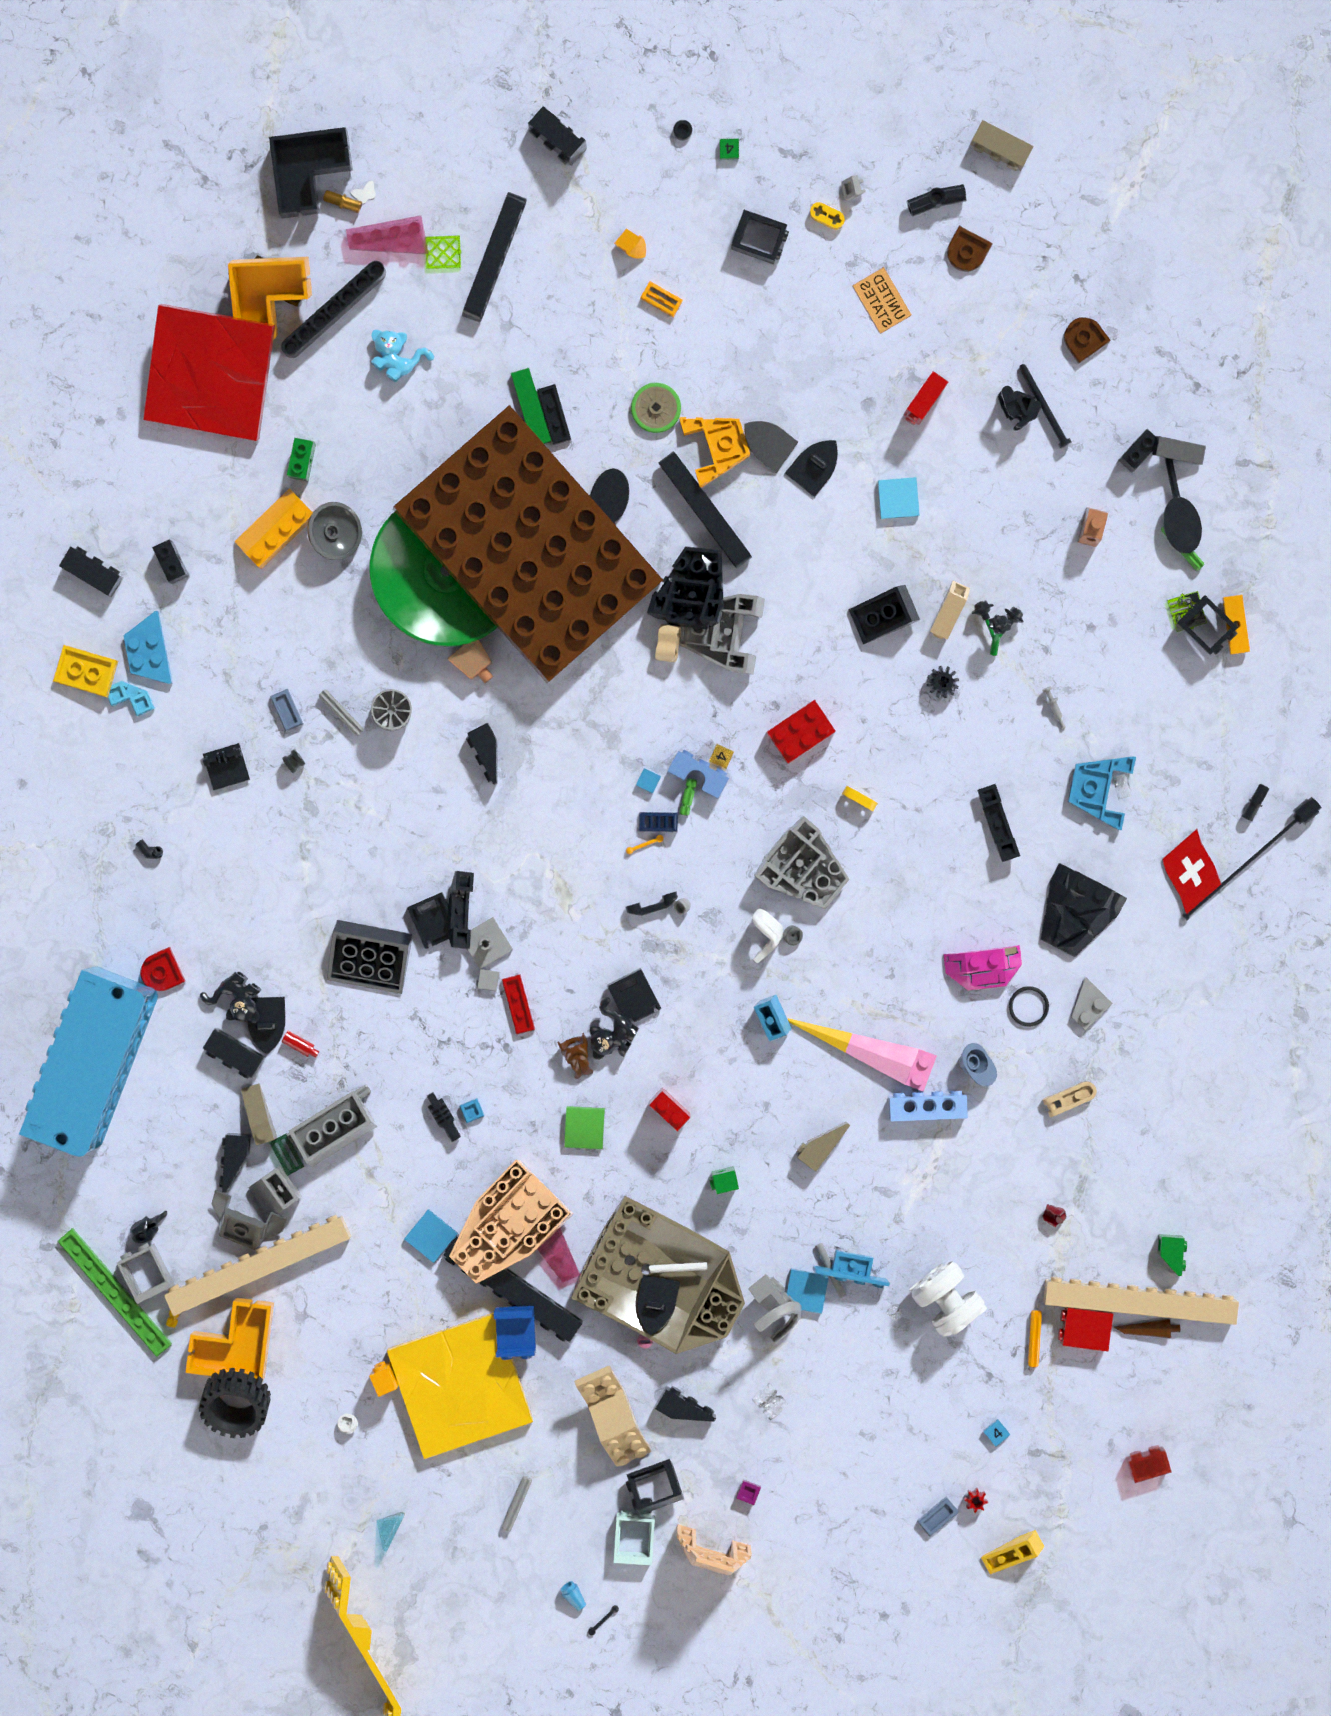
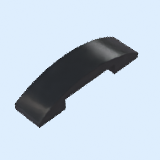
M996 783L978 789L977 792L1001 861L1005 862L1020 857Z
M455 871L451 884L448 904V933L450 945L454 948L470 949L471 930L468 929L469 895L470 892H473L474 873Z

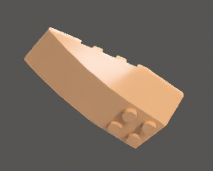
M677 1524L676 1537L691 1565L730 1576L751 1559V1545L732 1540L729 1554H724L697 1546L696 1529Z

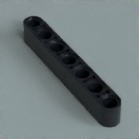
M511 192L507 193L462 312L463 317L479 323L482 321L524 211L527 198Z
M372 261L282 342L281 349L283 353L289 358H296L385 278L386 269L380 261ZM380 267L382 271L379 275H373V268ZM366 280L367 285L364 288H359L358 282ZM346 293H352L353 298L350 301L343 300ZM333 305L339 307L338 312L335 314L329 313V309ZM318 318L324 319V324L321 327L315 326V321ZM309 331L310 337L306 340L301 339V333ZM289 344H295L296 348L293 352L289 353L286 351Z
M673 451L660 460L658 464L735 568H739L751 559L750 552L704 490L699 487L698 482L677 454Z

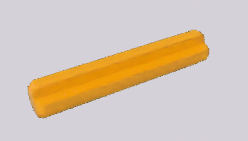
M1039 1310L1031 1311L1028 1366L1030 1367L1039 1366L1042 1312Z

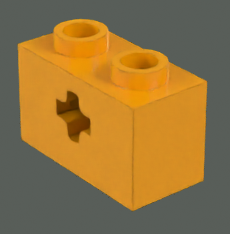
M385 1361L374 1365L369 1377L378 1397L396 1390L398 1382L391 1362L385 1363Z

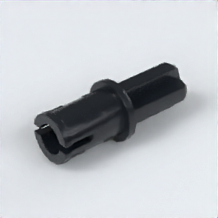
M1263 784L1258 785L1254 795L1249 799L1250 802L1242 817L1251 822L1253 821L1257 811L1263 806L1261 804L1269 791L1267 786Z

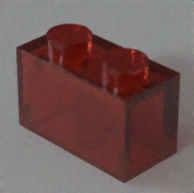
M1159 1445L1151 1446L1145 1452H1132L1130 1456L1126 1457L1132 1480L1135 1483L1172 1472L1166 1451L1162 1446L1159 1447Z

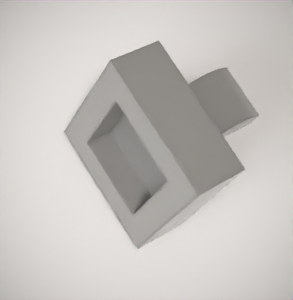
M858 175L850 176L841 181L845 200H852L866 192L865 189L861 190L860 184L864 181L859 179Z

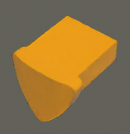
M627 228L614 243L632 258H645L646 256L644 238L641 235L637 236Z

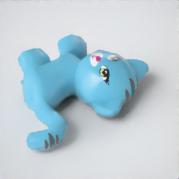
M373 330L371 336L375 342V349L382 357H374L371 363L380 371L387 368L386 375L394 382L410 373L422 355L426 356L429 361L434 360L435 356L432 351L425 347L417 349L411 359L399 357L398 354L407 340L406 333L382 332L380 330Z

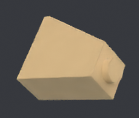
M952 581L930 630L935 637L948 640L967 601L970 591L969 587Z

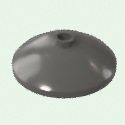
M328 502L317 507L311 514L307 525V534L310 544L319 555L330 560H340L349 557L357 550L362 538V527L357 514L349 506L340 502ZM328 529L331 530V535L327 533Z

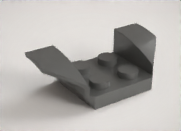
M215 1190L211 1204L220 1221V1237L255 1250L262 1244L263 1240L283 1232L287 1220L286 1217L271 1212L266 1223L239 1211L229 1209L232 1196Z

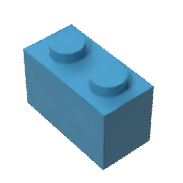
M777 995L760 1000L754 1006L769 1042L787 1035L792 1029Z

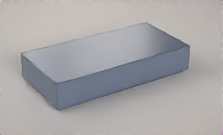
M288 689L270 696L286 732L304 724Z
M946 1496L918 1519L917 1522L929 1536H932L957 1515L959 1511Z

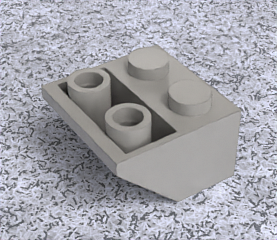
M280 1165L248 1187L268 1216L271 1212L280 1213L302 1197Z

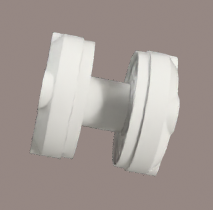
M953 1261L940 1264L909 1289L912 1293V1298L920 1307H925L934 1301L939 1305L942 1311L932 1320V1323L939 1335L943 1337L957 1334L987 1309L984 1305V1300L976 1291L960 1296L954 1287L964 1278V1274L958 1264Z

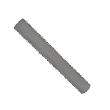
M817 1244L815 1247L824 1266L832 1268V1263L823 1244ZM830 1276L839 1298L846 1296L841 1282L836 1280L835 1277Z

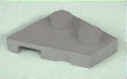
M1085 977L1071 1017L1086 1031L1113 1003Z

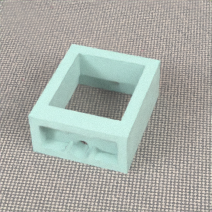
M628 1510L617 1513L614 1563L652 1565L655 1515H651V1513L642 1515L632 1514V1511ZM621 1521L650 1522L648 1553L619 1551Z

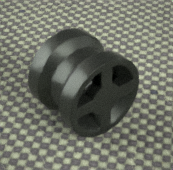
M295 749L291 751L290 755L282 757V760L292 773L296 772L299 766L305 765L304 760Z

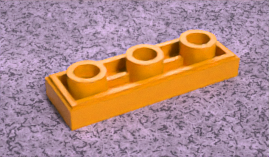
M1243 595L1223 597L1224 614L1232 622L1238 623V629L1236 630L1238 634L1231 641L1228 640L1230 655L1250 652ZM1226 624V630L1228 631L1231 627Z

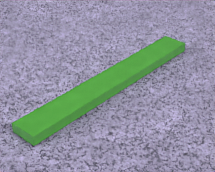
M74 1228L57 1241L156 1357L172 1345L170 1340L140 1305L136 1303L134 1298Z

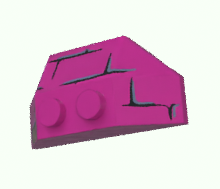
M1020 945L943 954L946 974L968 991L1007 986L1022 965Z

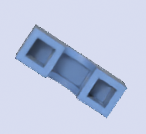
M683 750V752L678 751L668 772L685 780L691 771H700L705 777V783L701 790L718 799L729 780L726 777L727 773L719 768L716 771L709 768L710 763L703 759H700L698 762L692 758L693 754L686 750Z

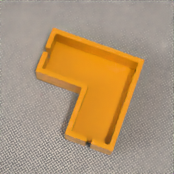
M309 256L231 260L228 263L233 317L275 325L273 340L278 336L275 301L309 299L312 296L311 278H307L310 275Z
M236 1298L232 1305L229 1335L193 1331L190 1334L188 1352L191 1353L187 1356L185 1373L212 1376L215 1372L219 1375V1371L222 1369L228 1372L229 1368H235V1371L239 1372L241 1368L245 1369L244 1373L249 1374L251 1371L255 1373L254 1378L260 1376L264 1380L274 1302L257 1300L253 1304L251 1299Z

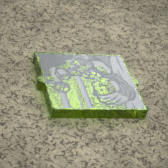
M1198 591L1186 595L1182 593L1179 597L1167 600L1176 632L1183 631L1177 622L1200 600ZM1202 609L1187 624L1191 630L1196 626L1207 623L1204 610Z

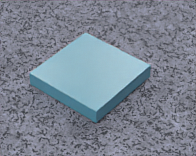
M917 477L878 480L881 519L920 516Z

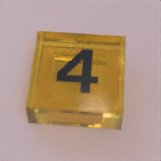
M716 744L709 762L727 769L734 751Z

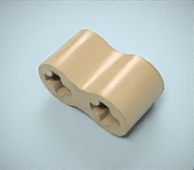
M660 625L655 653L656 660L677 661L681 637L680 626Z

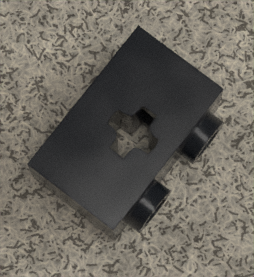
M1146 429L1118 461L1131 473L1134 472L1153 451L1156 436Z
M166 540L152 547L169 583L174 584L189 577L172 540Z

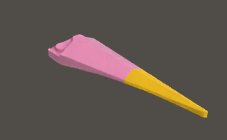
M788 1018L789 1023L902 1084L924 1092L937 1055L914 1047Z

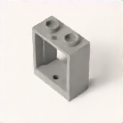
M145 1243L137 1248V1252L133 1254L127 1252L120 1256L121 1260L117 1262L137 1304L174 1285L155 1244L149 1246L148 1243ZM150 1252L164 1281L141 1292L127 1262Z

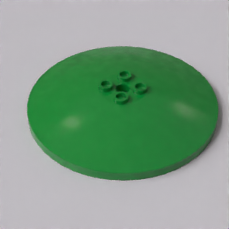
M393 512L384 522L375 538L369 564L372 591L380 609L388 620L401 632L417 641L445 647L469 644L486 637L496 630L495 624L451 575L444 576L441 574L440 569L442 565L401 518Z

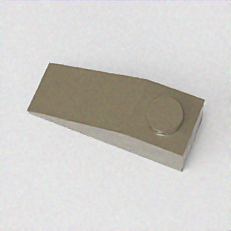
M260 1083L241 1089L256 1146L275 1140L277 1134Z
M844 1122L808 1140L806 1144L802 1143L796 1151L798 1153L797 1158L816 1172L850 1127V1124Z

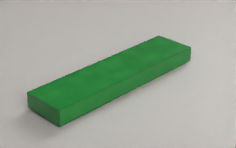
M526 368L512 372L511 376L526 424L544 444L550 443L551 438L530 369Z

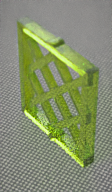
M460 235L425 237L426 269L461 268L462 251ZM440 239L437 244L432 240ZM445 239H453V240L449 243V242L446 241ZM456 240L458 241L457 250L452 246ZM429 241L434 245L430 251L428 250ZM442 241L448 245L444 250L439 247ZM436 248L441 251L438 257L432 253ZM449 248L455 251L451 256L445 253ZM443 254L448 258L444 264L439 260ZM456 254L459 255L458 263L452 259ZM429 255L435 259L431 264L428 263ZM451 261V262L454 263L455 265H447V264ZM436 262L441 264L439 266H433Z

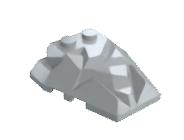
M804 816L786 830L763 858V863L758 867L754 875L771 889L799 898L823 909H826L850 880L832 853L830 846L821 835L822 833L819 828Z

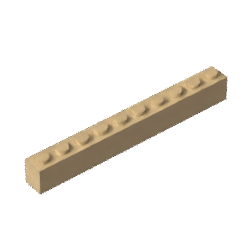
M333 1215L327 1218V1222L320 1225L317 1222L309 1226L308 1231L302 1233L299 1230L292 1233V1238L278 1239L273 1242L274 1246L267 1248L265 1245L256 1249V1253L251 1256L247 1253L238 1257L239 1261L233 1264L231 1261L220 1265L221 1269L217 1271L210 1269L204 1272V1276L197 1279L194 1276L186 1280V1284L179 1287L178 1284L168 1289L169 1292L164 1295L172 1315L180 1314L350 1239L351 1234L343 1216L337 1217V1215Z
M1060 1277L1045 1279L1043 1303L1045 1305L1237 1325L1239 1301L1234 1299L1232 1295L1215 1297L1213 1293L1196 1295L1194 1291L1176 1293L1177 1290L1175 1289L1157 1291L1158 1288L1156 1287L1138 1289L1139 1286L1127 1285L1126 1288L1119 1287L1117 1283H1108L1107 1286L1100 1285L1098 1281H1089L1088 1284L1081 1283L1079 1279H1070V1281H1062Z

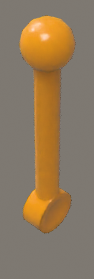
M658 835L655 839L635 847H627L626 853L632 854L637 849L655 842H662L664 838L662 835Z

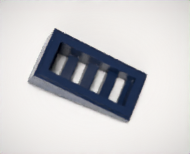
M639 812V831L678 832V813ZM645 816H649V828H645ZM653 816H657L656 828H653ZM660 816H664V828H660ZM668 816H672V828H668Z

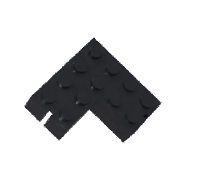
M346 127L269 137L279 215L283 219L298 217L299 212L303 216L320 214L315 175L353 171L351 153L349 151V136Z

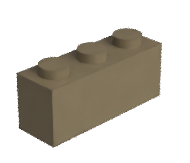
M984 120L981 121L970 143L975 151L989 154L992 160L996 162L1002 161L1007 164L1008 168L1017 171V169L1022 170L1034 147Z

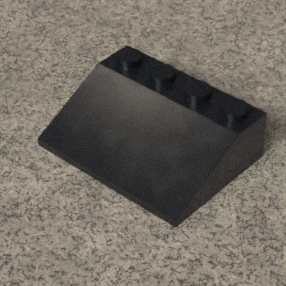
M337 920L332 934L327 980L402 994L413 934Z

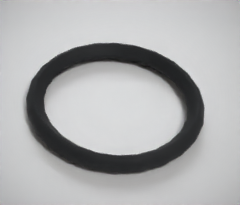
M1033 986L1022 987L1011 996L1009 1012L1018 1024L1027 1027L1036 1026L1046 1018L1049 1012V1001L1040 989ZM1026 990H1033L1039 993L1045 1001L1044 1014L1039 1020L1031 1023L1019 1020L1013 1012L1015 997Z

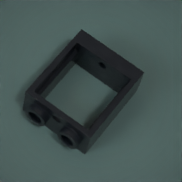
M744 209L731 244V250L774 264L776 260H780L783 249L780 248L782 241L786 242L789 231L786 230L787 224ZM749 219L780 229L772 255L741 244Z
M1206 595L1177 622L1209 655L1212 653L1217 655L1224 648L1221 644L1226 639L1231 641L1238 634L1236 632L1238 627ZM1206 605L1231 627L1211 648L1187 626Z
M670 1459L626 1474L628 1481H625L627 1489L633 1493L634 1499H631L633 1508L638 1510L641 1515L684 1499L673 1463ZM666 1471L673 1495L643 1505L636 1482Z

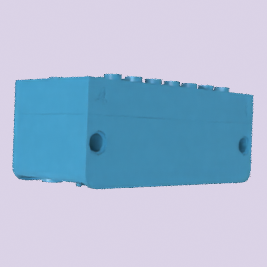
M98 966L81 970L74 991L71 990L67 997V1001H69L67 1009L64 1008L61 1013L60 1027L57 1026L54 1031V1043L48 1047L46 1052L48 1059L40 1068L39 1082L36 1081L33 1086L32 1092H34L32 1100L29 1099L25 1108L27 1114L19 1135L77 1157L84 1156L102 1145L158 1000L157 991L145 984Z

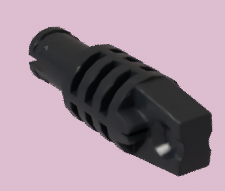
M434 1092L428 1094L427 1098L431 1105L427 1107L438 1126L445 1130L451 1142L460 1138L461 1135L453 1123L454 1117L442 1098L438 1100Z

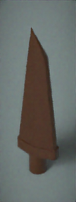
M1170 1319L1113 1327L1124 1334L1171 1338V1332L1181 1331L1180 1324L1171 1325Z

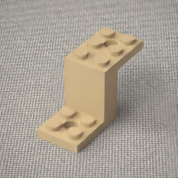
M610 1365L574 1381L576 1388L588 1405L600 1442L616 1467L626 1465L629 1461L642 1458L647 1453L652 1452L638 1427L626 1391Z

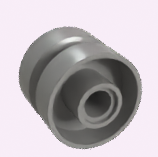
M387 689L376 695L371 705V715L376 725L381 729L397 731L403 728L410 720L412 706L409 698L403 692L396 689Z

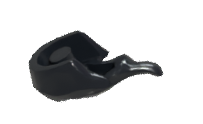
M167 1211L153 1218L145 1216L142 1220L135 1222L130 1228L132 1240L136 1243L151 1241L158 1231V1227L155 1226L167 1216Z

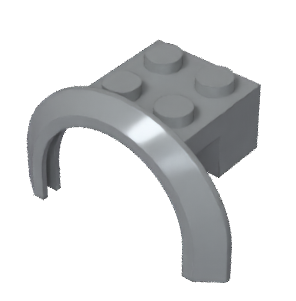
M765 1274L750 1286L748 1290L757 1302L770 1312L753 1325L759 1332H762L776 1320L790 1314L791 1317L787 1323L770 1337L776 1344L798 1323L801 1317L802 1306L799 1302L794 1301L790 1295L788 1296L784 1291L785 1288L779 1281Z

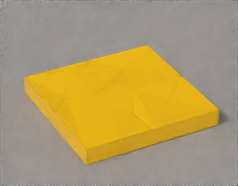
M494 1312L387 1349L424 1459L532 1423L534 1420L513 1358L502 1360L501 1357H496L497 1332Z

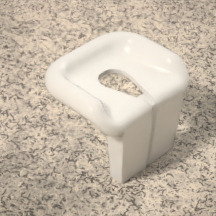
M763 909L755 911L752 921L770 941L753 959L756 963H759L771 953L783 937L782 925Z

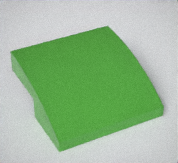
M567 1106L564 1147L603 1149L605 1108Z

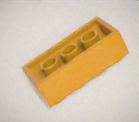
M289 488L235 540V543L262 569L308 525L309 518L313 512Z

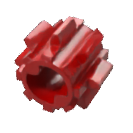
M977 1487L972 1492L967 1490L969 1495L964 1497V1501L968 1503L966 1508H973L974 1513L978 1509L984 1511L983 1505L988 1503V1500L984 1499L986 1493L984 1491L979 1493ZM978 1497L980 1502L974 1504L972 1499Z

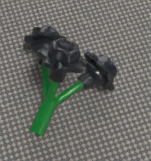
M986 600L980 601L974 605L975 610L971 613L977 614L982 617L983 621L985 620L992 637L990 655L997 656L1000 638L1006 631L1011 630L1013 623L1024 622L1022 619L1023 613L1013 606L1010 610L1005 608L1007 618L1005 615L999 616L997 614L990 618L988 613L994 605L988 604Z

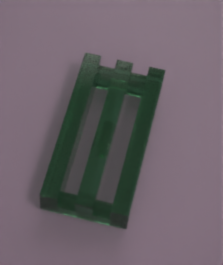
M287 1133L269 1142L287 1176L305 1167L292 1142L288 1139ZM282 1139H285L289 1149L291 1150L294 1158L298 1163V1166H295L294 1162L292 1161L288 1151L286 1150L283 1142L281 1141ZM275 1143L279 1144L282 1152L284 1153L288 1163L292 1168L291 1170H289L286 1162L284 1161Z

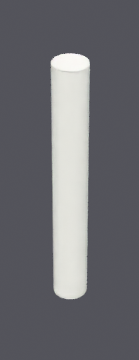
M707 1262L649 1266L650 1273L708 1269Z

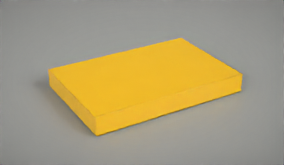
M63 645L53 682L108 698L119 661Z

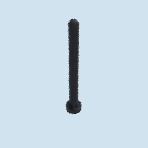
M1025 364L1020 365L1019 369L1036 400L1041 403V409L1060 442L1058 444L1059 448L1061 449L1072 443L1071 439H1067L1027 366Z

